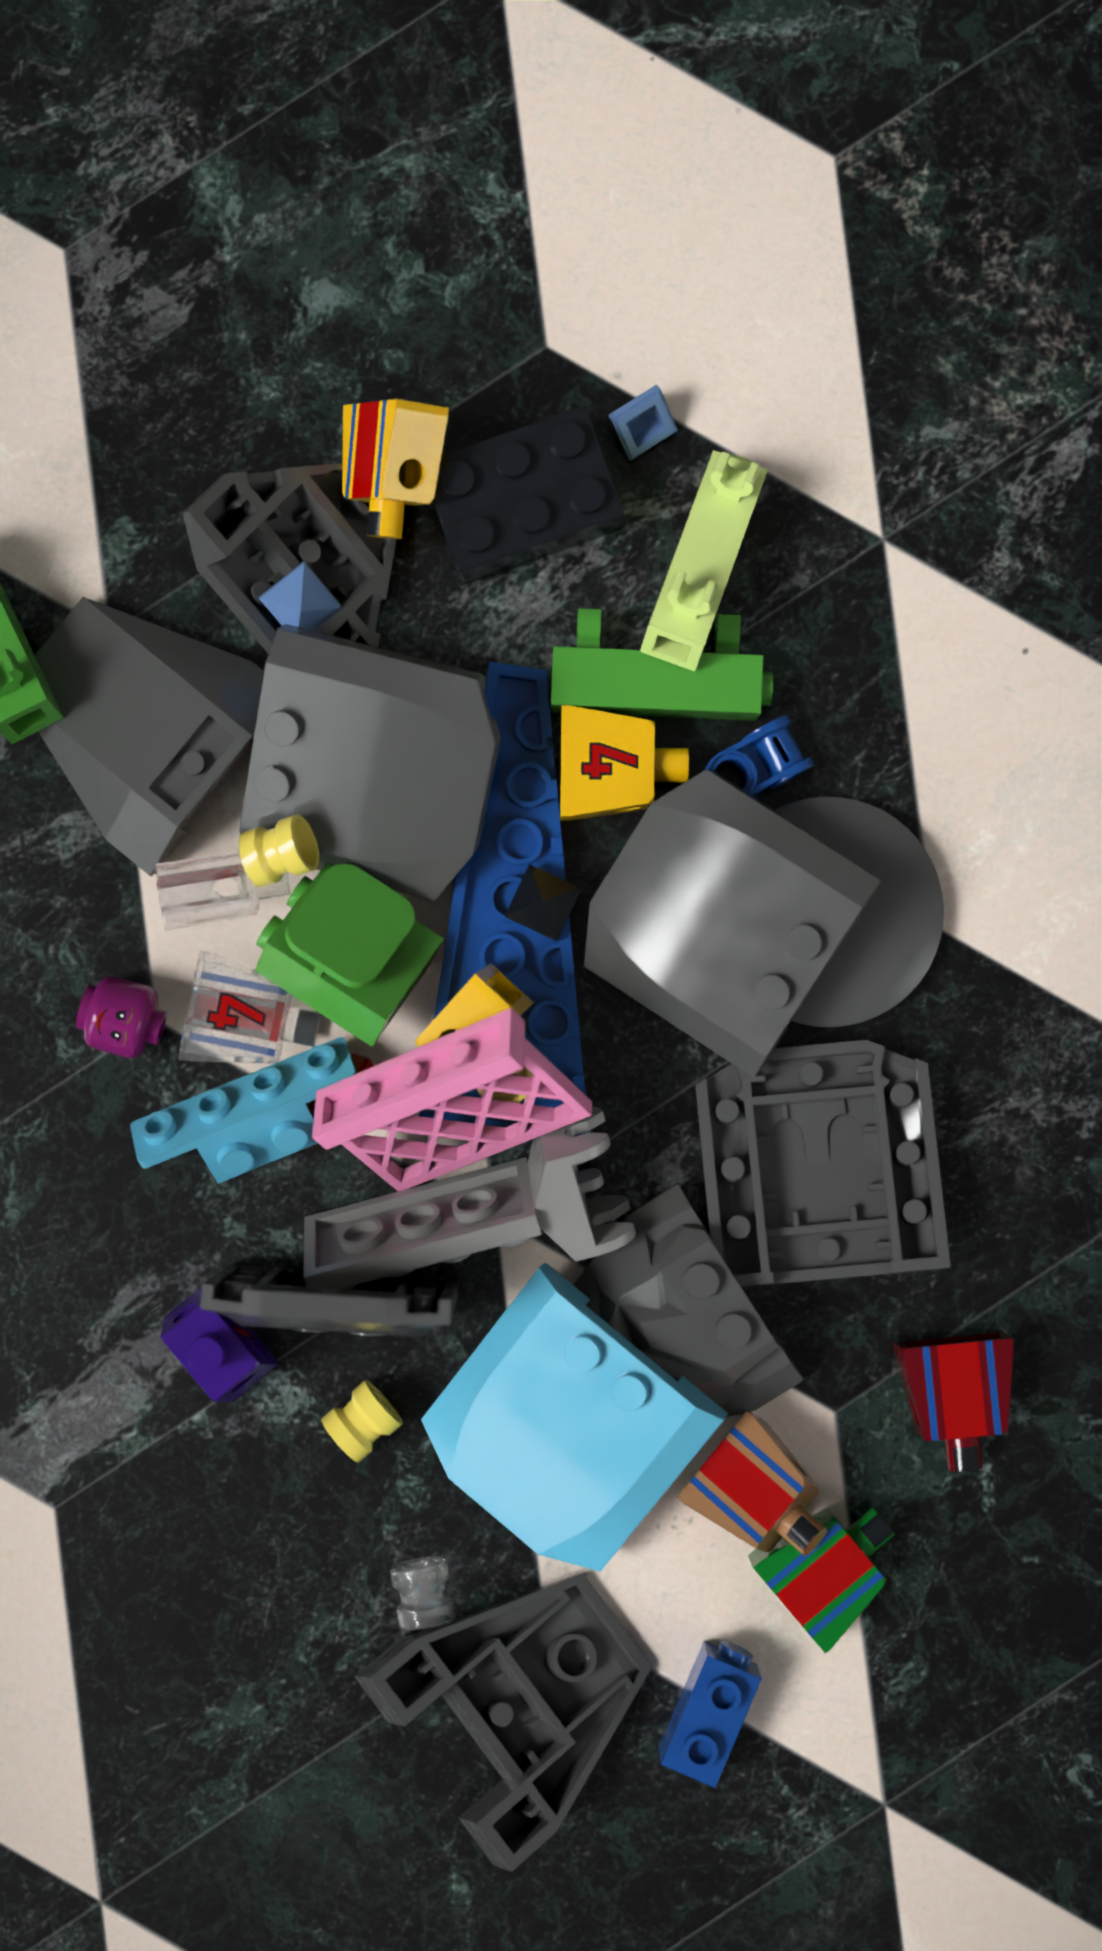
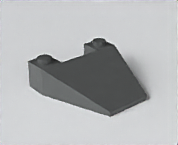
M582 1573L401 1637L354 1675V1677L390 1724L405 1727L437 1698L443 1697L502 1777L495 1786L458 1818L493 1865L513 1872L557 1832L651 1671L652 1665Z

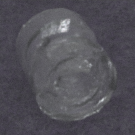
M428 1556L414 1558L390 1567L392 1587L399 1591L401 1600L396 1609L399 1628L405 1630L431 1628L451 1622L456 1618L454 1600L443 1592L446 1589L445 1582L449 1578L446 1557Z

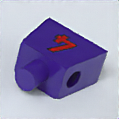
M201 1286L164 1317L161 1339L210 1399L215 1403L234 1402L275 1368L279 1362L249 1326H241L223 1314L200 1309Z

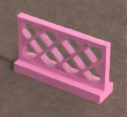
M509 1008L317 1090L312 1138L326 1150L340 1144L343 1145L394 1189L402 1191L592 1116V1101L524 1037L525 1020L512 1008ZM524 1066L532 1072L531 1078L509 1075L524 1069ZM473 1089L484 1090L482 1098L461 1095ZM494 1091L526 1095L524 1103L492 1099ZM536 1097L562 1100L565 1104L553 1108L534 1105ZM425 1109L435 1110L434 1118L413 1115ZM444 1112L477 1116L475 1123L443 1119ZM486 1117L518 1121V1123L508 1127L484 1125ZM376 1129L388 1130L386 1137L364 1135ZM396 1131L429 1136L427 1143L395 1139ZM438 1137L470 1141L458 1147L436 1144ZM390 1156L422 1161L402 1169L390 1159Z

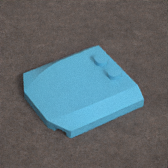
M545 1262L534 1273L422 1417L421 1421L448 1479L538 1555L601 1572L725 1420L728 1413L685 1377L682 1376L676 1381L589 1309L586 1305L590 1299Z

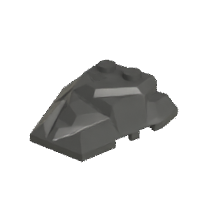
M676 1183L629 1213L623 1222L634 1224L635 1238L617 1250L594 1257L583 1270V1274L574 1283V1286L590 1299L586 1305L589 1309L676 1381L682 1376L685 1377L728 1413L727 1417L744 1414L746 1411H755L804 1380L773 1329L770 1330L712 1241L708 1228L679 1183Z

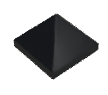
M529 864L505 917L558 941L582 888Z

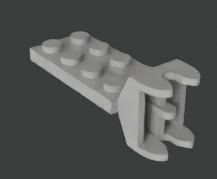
M592 1106V1116L534 1138L528 1159L527 1157L304 1217V1280L306 1286L309 1288L351 1290L357 1284L383 1277H403L414 1269L435 1263L459 1262L469 1257L472 1253L498 1246H518L529 1238L542 1235L541 1229L575 1262L603 1255L625 1246L636 1236L633 1223L612 1222L605 1225L599 1224L615 1220L629 1211L631 1208L628 1198L622 1195H602L586 1198L585 1193L600 1188L604 1184L601 1171L597 1168L578 1171L577 1164L601 1155L611 1145L608 1133L588 1132L605 1122L602 1109Z

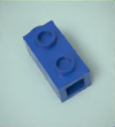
M705 1641L703 1642L658 1747L661 1765L716 1788L762 1680L757 1664L751 1662L753 1655L749 1651L728 1641H721L719 1647Z

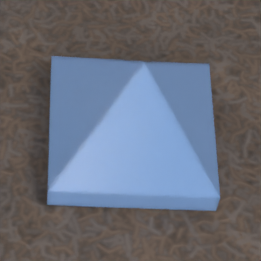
M657 384L608 415L629 461L678 431L662 391Z
M305 561L259 596L261 602L282 626L288 624L308 630H314L342 608L341 604Z

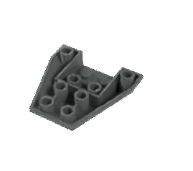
M82 597L35 654L38 664L64 716L63 719L38 732L104 838L152 877L156 872L155 866L160 867L159 865L165 862L189 833L182 827L253 743L264 671L250 660Z

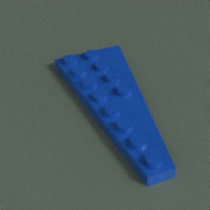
M489 662L486 679L487 687L484 693L491 719H496L501 739L479 848L455 878L434 1019L475 973L492 963L534 1002L521 1016L525 1020L524 1037L585 1094L570 920L568 918L558 941H555L505 917L529 864L566 881L547 671ZM477 1089L461 1094L462 1096L482 1098ZM536 1097L534 1105L553 1108L565 1104L562 1100ZM425 1109L419 1112V1116L434 1118L435 1110ZM444 1112L443 1115L445 1120L475 1123L477 1117L475 1115ZM486 1117L484 1125L508 1127L518 1123V1121Z

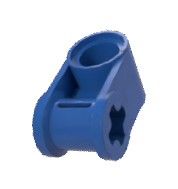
M786 714L751 732L742 741L719 752L707 763L703 771L706 769L714 771L720 766H731L741 775V789L752 796H756L767 789L772 790L815 765L810 757L804 758L788 730L791 721Z

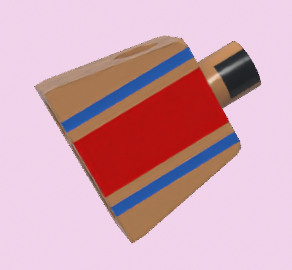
M749 1411L743 1414L676 1497L683 1504L742 1541L768 1553L774 1549L783 1537L803 1556H806L818 1546L827 1532V1528L805 1510L818 1494L819 1486L769 1424Z

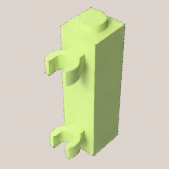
M713 450L650 619L640 652L695 672L768 469L760 467L759 464L751 462L743 456L730 455L724 451L720 453Z

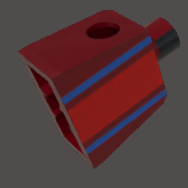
M991 1332L894 1342L896 1359L917 1433L925 1441L945 1440L949 1471L962 1472L983 1468L980 1436L1005 1434L1008 1430L1014 1351L1013 1338L1004 1332Z

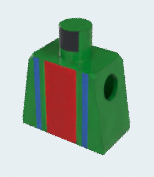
M873 1507L847 1529L829 1508L812 1515L827 1528V1532L818 1546L806 1556H803L783 1537L769 1553L755 1549L748 1555L753 1569L825 1654L833 1648L882 1589L887 1580L870 1556L890 1540L895 1533Z

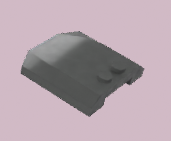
M284 624L277 630L265 664L239 828L240 835L242 832L261 826L268 830L273 829L278 820L299 814L309 823L318 844L320 857L316 870L321 871L326 863L332 866L343 863L359 867L395 891L435 901L477 851L480 844L501 739L496 719H491L484 689L487 686L484 675Z
M706 769L650 804L590 901L584 967L755 1078L786 1032L789 1023L847 933L853 928L879 888L883 879L711 769Z
M869 1040L775 1048L755 1078L731 1063L711 1077L695 1084L709 1233L712 1241L742 1287L951 1268L928 1063L885 1049V1046Z
M229 1264L202 1283L200 1309L223 1314L241 1326L287 1328L294 1331L312 1333L327 1331L350 1332L360 1336L397 1335L421 1337L436 1326L451 1324L458 1303L460 1278L405 1275L401 1277V1283L396 1291L388 1293L286 1286L287 1267Z

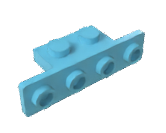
M339 1037L322 1045L315 1046L300 1054L261 1068L246 1076L133 1121L130 1128L139 1164L142 1168L146 1169L197 1148L216 1182L219 1184L317 1144L312 1138L314 1112L309 1102L316 1100L317 1090L357 1074L351 1051L345 1038Z

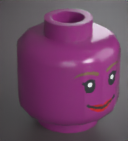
M107 976L97 986L88 985L78 1010L76 1029L84 1031L85 1043L93 1049L126 1058H136L143 1053L148 1043L159 1044L165 1028L167 1012L158 1010V994L154 988L121 978Z

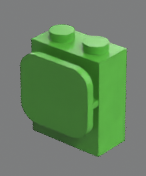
M326 863L314 880L304 876L297 884L286 905L292 909L282 920L274 915L265 926L256 942V945L262 948L263 951L254 971L373 1047L431 965L444 938L415 920L414 909L405 897L367 872L351 864L343 863L332 866Z

